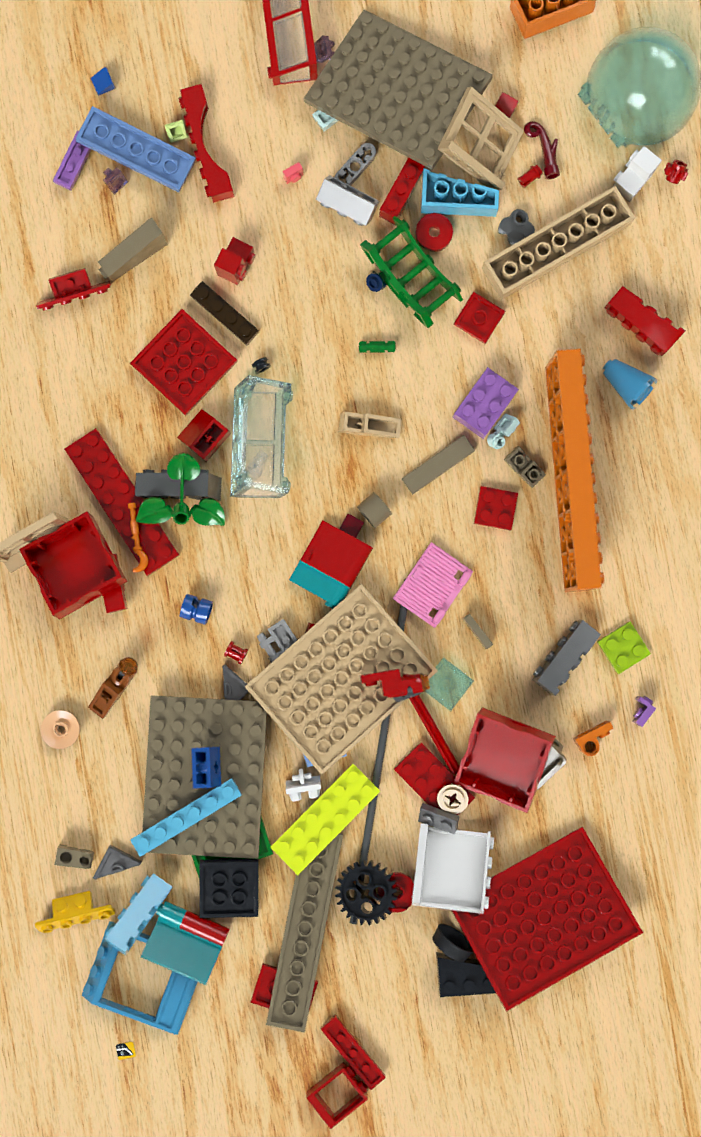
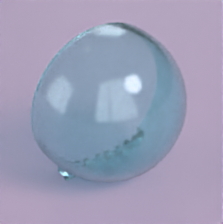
M657 27L635 28L621 33L604 46L594 60L587 82L582 85V90L578 93V96L585 105L591 104L588 109L595 119L599 120V124L607 135L614 133L610 139L617 148L622 145L626 148L630 144H657L676 135L691 119L701 95V70L693 50L678 35Z

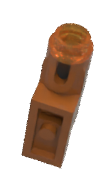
M125 657L119 662L109 678L103 682L88 706L91 711L102 719L107 716L114 703L121 697L135 676L138 664L133 658Z

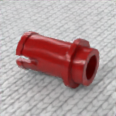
M532 165L529 171L517 179L519 184L525 188L535 179H540L543 173L538 165Z

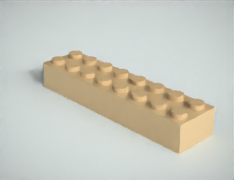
M614 186L484 261L482 269L502 300L632 224L635 217L617 187Z

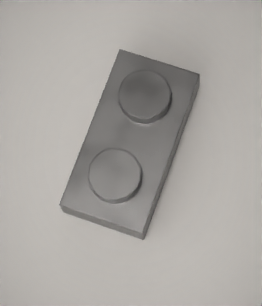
M424 803L422 804L418 822L455 835L459 821L458 815Z

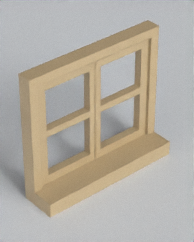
M467 87L438 146V150L484 186L502 190L505 183L501 180V177L524 130L474 88ZM472 103L488 115L480 133L464 121ZM494 121L510 134L502 151L486 139ZM461 125L478 138L470 155L454 143ZM483 144L499 155L492 172L476 160Z
M52 512L1 541L0 562L6 565L9 573L25 566L26 562L19 549L44 535L56 531L70 520Z

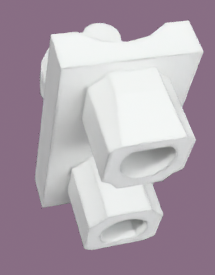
M303 768L299 769V775H292V780L286 781V794H289L292 802L301 800V792L308 791L309 798L319 797L321 789L320 775L304 774Z

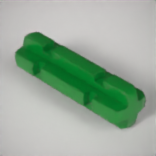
M385 341L359 342L360 353H367V351H370V353H385V351L395 352L396 350L395 341H387V343Z

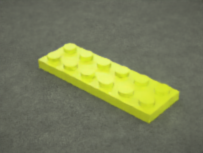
M352 764L270 848L299 875L368 805L380 790Z

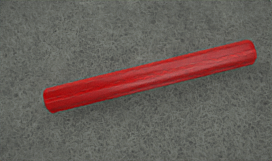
M419 695L409 698L453 775L457 774L459 764Z

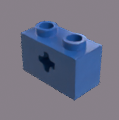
M220 747L192 748L193 788L221 787Z

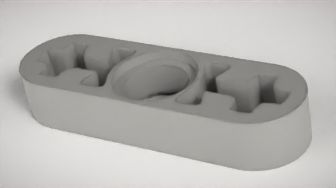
M371 143L361 145L335 174L334 178L338 180L339 178L343 179L348 172L346 184L351 186L375 159L376 149ZM364 150H371V156L366 155L364 161H362L361 158L364 156ZM353 162L360 164L358 171L350 169V165Z

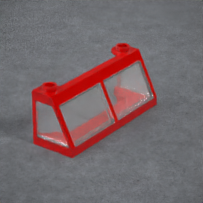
M262 0L271 67H267L269 79H273V86L316 80L318 78L309 1Z

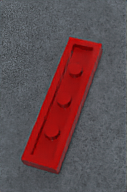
M336 1014L321 1026L320 1030L370 1090L386 1078L384 1072Z

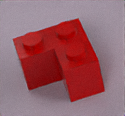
M232 237L227 249H221L214 263L217 276L236 285L243 281L247 274L246 268L248 264L251 265L255 259L256 254H254L253 246Z

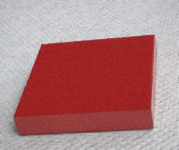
M473 292L453 325L486 344L506 311Z

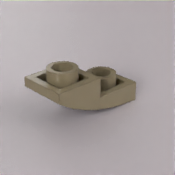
M519 446L504 459L531 488L546 475L536 462L532 461Z

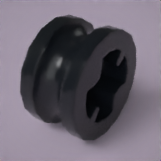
M264 357L255 361L252 367L256 368L255 373L259 374L269 369L271 365L267 363V358Z

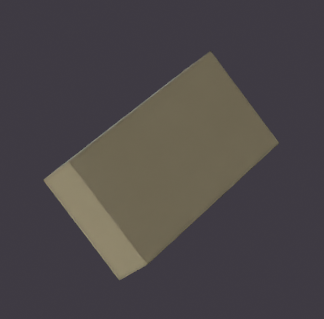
M470 614L462 618L485 649L493 645Z

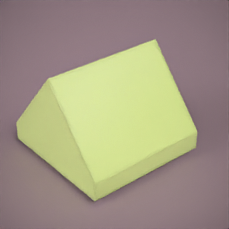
M183 119L165 125L170 143L188 138Z

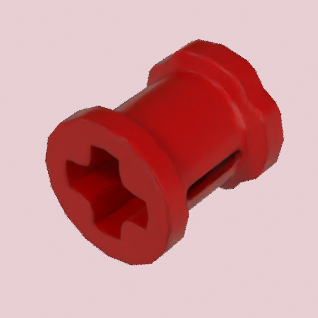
M231 641L224 653V657L229 656L241 665L248 653V649H242Z

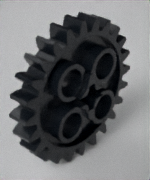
M363 860L360 866L358 862H355L354 868L349 865L347 867L348 872L343 871L341 873L344 878L337 879L341 883V885L335 887V889L340 891L335 897L341 898L337 905L343 904L344 907L341 909V912H348L346 918L352 915L353 923L360 919V925H363L365 920H367L369 926L373 920L378 924L380 918L385 920L387 918L386 914L390 915L392 913L389 907H396L392 900L398 899V896L394 895V893L399 889L393 887L397 881L390 880L393 874H386L387 867L382 870L380 869L381 863L373 866V860L368 865ZM362 874H366L369 877V883H364L361 880ZM376 887L384 889V896H379L376 893ZM350 889H354L357 892V898L350 896ZM366 889L370 891L367 896L364 895ZM365 902H369L372 905V911L365 909Z

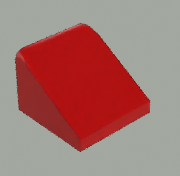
M502 92L495 107L508 118H511L519 101Z

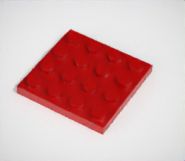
M181 309L130 364L186 416L238 360L189 314Z

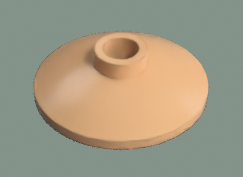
M64 710L51 712L44 718L41 725L43 740L47 745L55 749L70 747L76 742L80 733L77 718L72 713ZM60 726L65 727V731L63 733L59 731Z

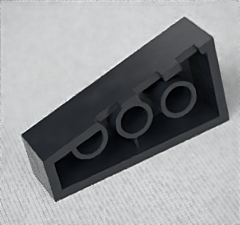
M436 952L440 997L496 993L478 959L467 958L464 962H458L443 953Z

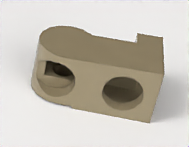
M59 844L55 865L89 869L92 866L94 852Z

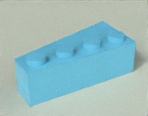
M423 169L421 213L496 217L499 205V190L476 183H467L459 178L457 180L447 177V175L442 173L437 174L430 172L428 169Z
M154 873L151 877L147 876L141 884L143 887L139 893L135 892L129 901L131 903L127 910H122L117 918L119 921L115 926L112 925L105 935L107 936L105 938L106 942L125 956L154 916L160 904L163 903L172 890L171 885Z

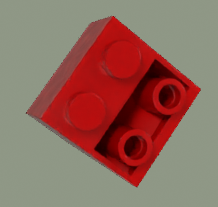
M201 409L177 438L207 462L231 433L219 421Z

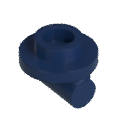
M375 271L367 276L366 284L371 291L378 292L387 286L382 277Z

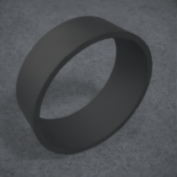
M441 923L438 925L432 937L435 945L453 960L464 962L473 953L466 937L447 924Z

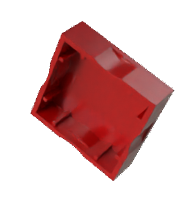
M88 511L63 524L56 531L44 535L19 549L30 572L39 584L41 594L52 615L59 620L128 582L97 522Z
M482 707L477 713L469 736L468 748L461 760L454 784L475 793L490 796L500 803L528 813L556 736Z

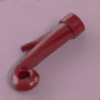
M535 121L528 122L524 127L525 134L531 138L537 136L540 138L545 178L548 180L560 176L559 167L556 163L558 139H554L551 145L544 127Z

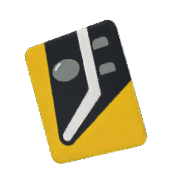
M133 1042L116 1045L118 1060L136 1057Z

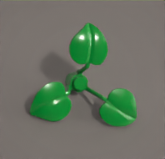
M179 453L173 456L167 466L169 477L173 480L180 479V502L172 509L170 505L166 506L165 501L161 498H147L141 503L136 517V522L146 524L163 523L173 517L175 523L182 525L189 521L192 514L193 520L198 524L207 526L225 525V513L218 501L211 498H203L200 500L199 505L194 504L190 511L188 505L183 502L184 479L194 480L200 473L198 461L187 453Z

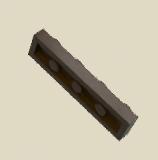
M203 281L190 294L198 304L246 346L259 333L255 326Z

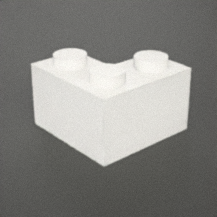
M645 146L640 151L636 150L631 155L630 160L625 165L627 169L624 173L620 171L614 178V186L617 187L620 194L629 202L649 180L662 161Z

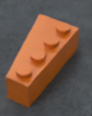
M511 0L510 10L523 38L527 39L593 13L596 0Z

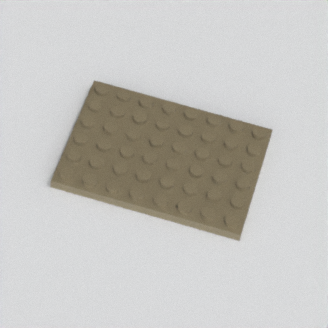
M363 10L304 97V102L433 170L443 155L438 150V146L467 87L474 88L482 95L492 80V74ZM473 103L471 104L464 121L474 108L475 105Z
M151 695L142 832L216 788H193L192 748L220 747L221 784L233 778L242 795L148 853L259 858L267 712L257 701Z

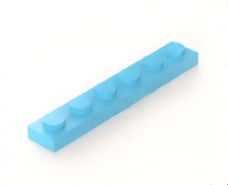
M233 778L221 784V787L214 788L133 837L130 841L141 857L237 799L242 793Z

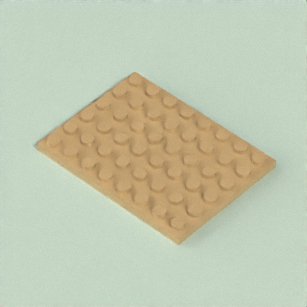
M361 584L251 680L245 688L322 775L405 701L396 702L393 698L383 696L380 680L377 681V685L366 686L365 683L360 682L359 675L400 669L401 676L403 674H420L423 685L438 670Z

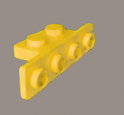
M85 891L52 899L53 918L35 922V928L39 932L50 933L54 929H67L78 923L88 924L91 920L108 919L110 916L115 915V910L111 905L93 908L92 893Z

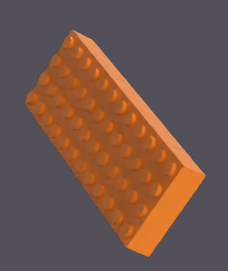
M581 349L557 350L545 367L565 593L602 588V584H604V574L600 572V564L603 561L602 553L598 550L601 536L596 528V524H599L598 512H595L594 505L597 504V494L593 492L595 473L591 471L594 457L593 453H590L589 445H592V435L588 433L590 414L586 413V406H588L589 400L588 394H585L584 386L587 385L586 374H583L582 366H585V356L581 354Z

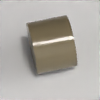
M374 492L357 506L361 514L374 528H377L392 515L386 504Z

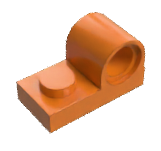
M606 720L573 737V740L581 753L587 756H594L600 750L596 737L603 738L609 735V731L614 728L611 722ZM588 741L593 743L591 751L585 750V744Z

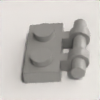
M284 619L268 628L271 634L269 638H266L264 633L257 636L260 641L259 645L262 649H265L271 663L297 641V638ZM274 641L280 648V651L277 653L271 646V643Z

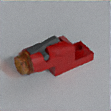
M400 669L359 675L360 682L365 683L366 686L377 685V681L380 680L382 695L393 698L396 702L417 696L421 692L423 693L430 689L428 675H423L422 673L415 675L403 674L401 676Z

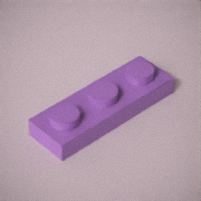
M78 130L53 179L55 184L72 191L92 150L76 142Z

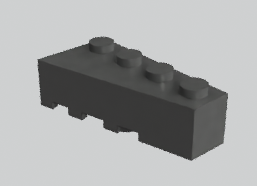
M166 469L161 470V473H155V470H143V473H136L135 496L168 499V496L173 499H180V479H171ZM200 469L199 476L194 480L184 479V499H186V496L196 500L208 497L221 501L222 478L210 474L209 470Z
M584 620L575 621L570 626L569 630L571 632L567 637L563 636L558 641L557 645L559 647L555 652L551 651L546 656L545 660L547 662L543 667L539 666L533 673L535 677L532 680L551 695L556 696L560 690L557 687L566 683L569 679L570 673L568 672L570 669L573 671L578 667L582 660L580 658L582 654L585 656L601 635Z

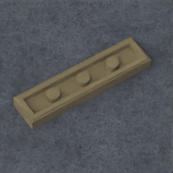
M463 435L403 477L402 481L413 495L475 450Z

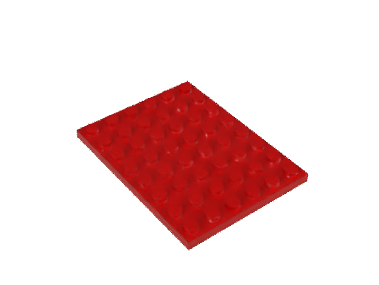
M583 827L493 876L490 880V889H486L485 897H489L488 909H484L483 914L451 910L506 1012L643 933Z

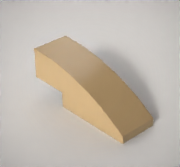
M343 412L340 413L338 432L373 437L399 438L401 419L367 413Z

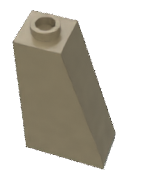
M153 218L147 220L98 261L101 266L98 270L105 279L109 277L111 282L115 281L168 245L162 231Z

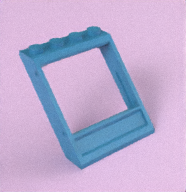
M109 921L94 964L91 967L88 980L83 988L82 996L93 1005L178 1035L197 985L195 980L172 971L155 1017L102 998L118 954V950L105 940L107 931L112 925H116L115 922ZM141 933L137 940L147 943L150 935Z

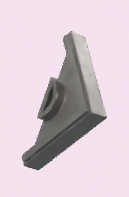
M224 665L222 667L224 698L241 700L248 692L245 688L247 683L229 667Z
M110 845L93 879L96 880L128 868L139 866L142 861Z

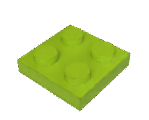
M631 621L597 641L617 674L622 673L651 654Z

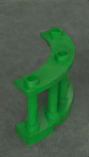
M394 216L392 219L397 226L394 230L376 244H370L365 240L360 246L371 264L375 263L381 271L378 274L406 308L410 306L415 311L413 315L424 326L429 328L434 324L430 318L432 316L431 313L453 296L459 302L463 301L460 294L461 289L455 282H450L436 268L434 260L430 255H426L411 235L408 223L404 219L400 220ZM402 234L408 245L387 262L383 261L379 255L381 253L380 250L398 235ZM413 251L421 262L401 279H396L391 272L392 267ZM427 268L434 279L416 294L410 295L404 289L405 284ZM439 284L447 290L428 307H422L419 304V300Z

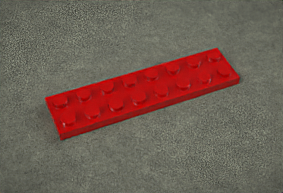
M95 428L64 450L140 564V557L133 550L135 540L131 538L133 534L131 532L130 509H128V504L136 503L135 514L137 517L140 505L144 500L142 497L135 496L134 484L98 429ZM138 522L139 544L142 547V551L148 557V565L143 571L149 576L180 555L159 523L146 524Z

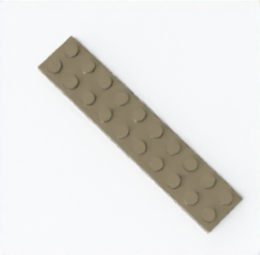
M338 834L299 875L296 874L266 1025L305 1033L343 834Z

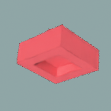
M299 162L283 171V178L287 184L290 182L295 183L303 176V168Z

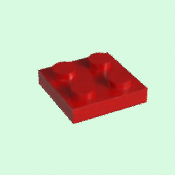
M480 486L473 524L511 531L518 493Z

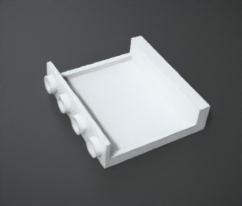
M420 824L412 905L483 914L484 909H488L489 897H485L486 889H490L491 877H487V869L492 868V857H489V849H493L494 837H490L491 832L480 833L457 830L454 835L435 827H428V824Z

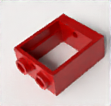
M344 1062L311 1087L306 1094L307 1100L330 1130L368 1100V1088L362 1081L359 1082L356 1079V1073L350 1065L346 1066ZM343 1073L359 1094L337 1112L333 1113L318 1092Z

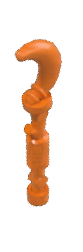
M129 503L128 509H130L131 513L130 524L133 534L131 538L135 540L133 550L140 557V564L133 568L132 571L138 573L147 567L148 557L142 551V547L139 544L138 522H136L135 514L136 503Z

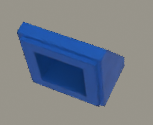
M106 67L91 77L98 96L115 89Z

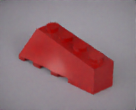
M624 286L620 288L604 307L608 315L621 321V325L626 330L634 332L636 338L642 343H647L650 346V350L656 355L663 356L686 331L681 327L679 329L673 327V321L669 318L659 317L655 308L648 305L644 306L643 300Z

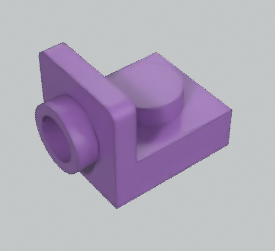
M637 696L635 700L644 707L638 708L633 716L635 718L633 722L643 727L656 708L652 706L654 702L648 697L643 696L642 698Z

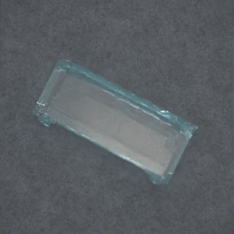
M248 375L234 388L231 497L282 498L290 491V481H288L287 477H284L286 405L293 398L291 383Z

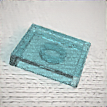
M443 657L435 667L438 672L425 682L422 688L449 711H452L474 680Z

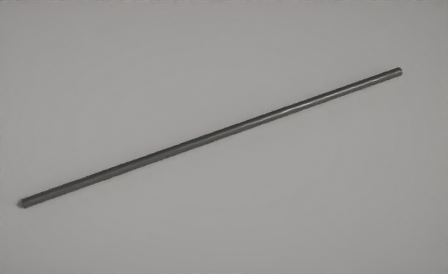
M400 604L397 625L404 632L407 608ZM390 715L382 721L372 779V783L378 789ZM378 794L368 804L359 861L360 866L363 860L367 864ZM362 874L361 880L364 882L365 874ZM356 891L354 892V898H357ZM351 915L350 923L357 924L358 920L353 923V916Z

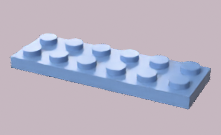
M93 106L76 137V142L180 193L196 161L195 157Z

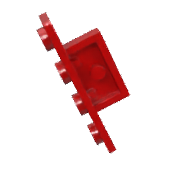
M86 268L52 277L48 280L54 297L37 302L36 307L37 309L42 308L44 311L53 308V305L61 303V305L71 303V299L79 297V300L88 298L94 292L102 294L108 291L111 283L106 281L92 286Z

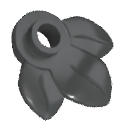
M517 209L511 213L510 217L502 219L498 227V233L507 234L508 242L512 246L524 239V237L526 238L535 233V229L528 221L527 213L524 210ZM517 216L520 217L521 222H517Z

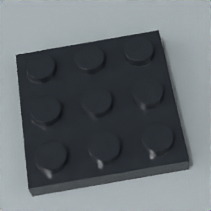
M200 860V918L258 917L259 860Z

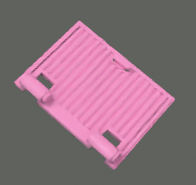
M431 542L393 599L435 628L460 590L465 586L473 571ZM458 570L463 572L459 580L454 578ZM432 608L438 610L434 618L428 615Z

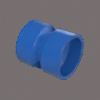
M186 594L180 610V617L187 620L194 618L195 622L206 625L211 614L213 601L203 598L198 600V597Z

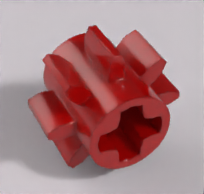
M674 160L672 164L668 162L664 169V174L667 175L666 180L673 184H678L680 180L685 181L689 174L688 169H686L687 164L680 160Z

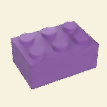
M487 367L452 418L484 439L519 389Z

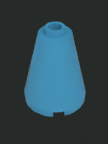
M617 359L609 360L603 367L604 376L632 410L635 409L633 405L636 403L640 405L653 390L652 383H657L655 377Z

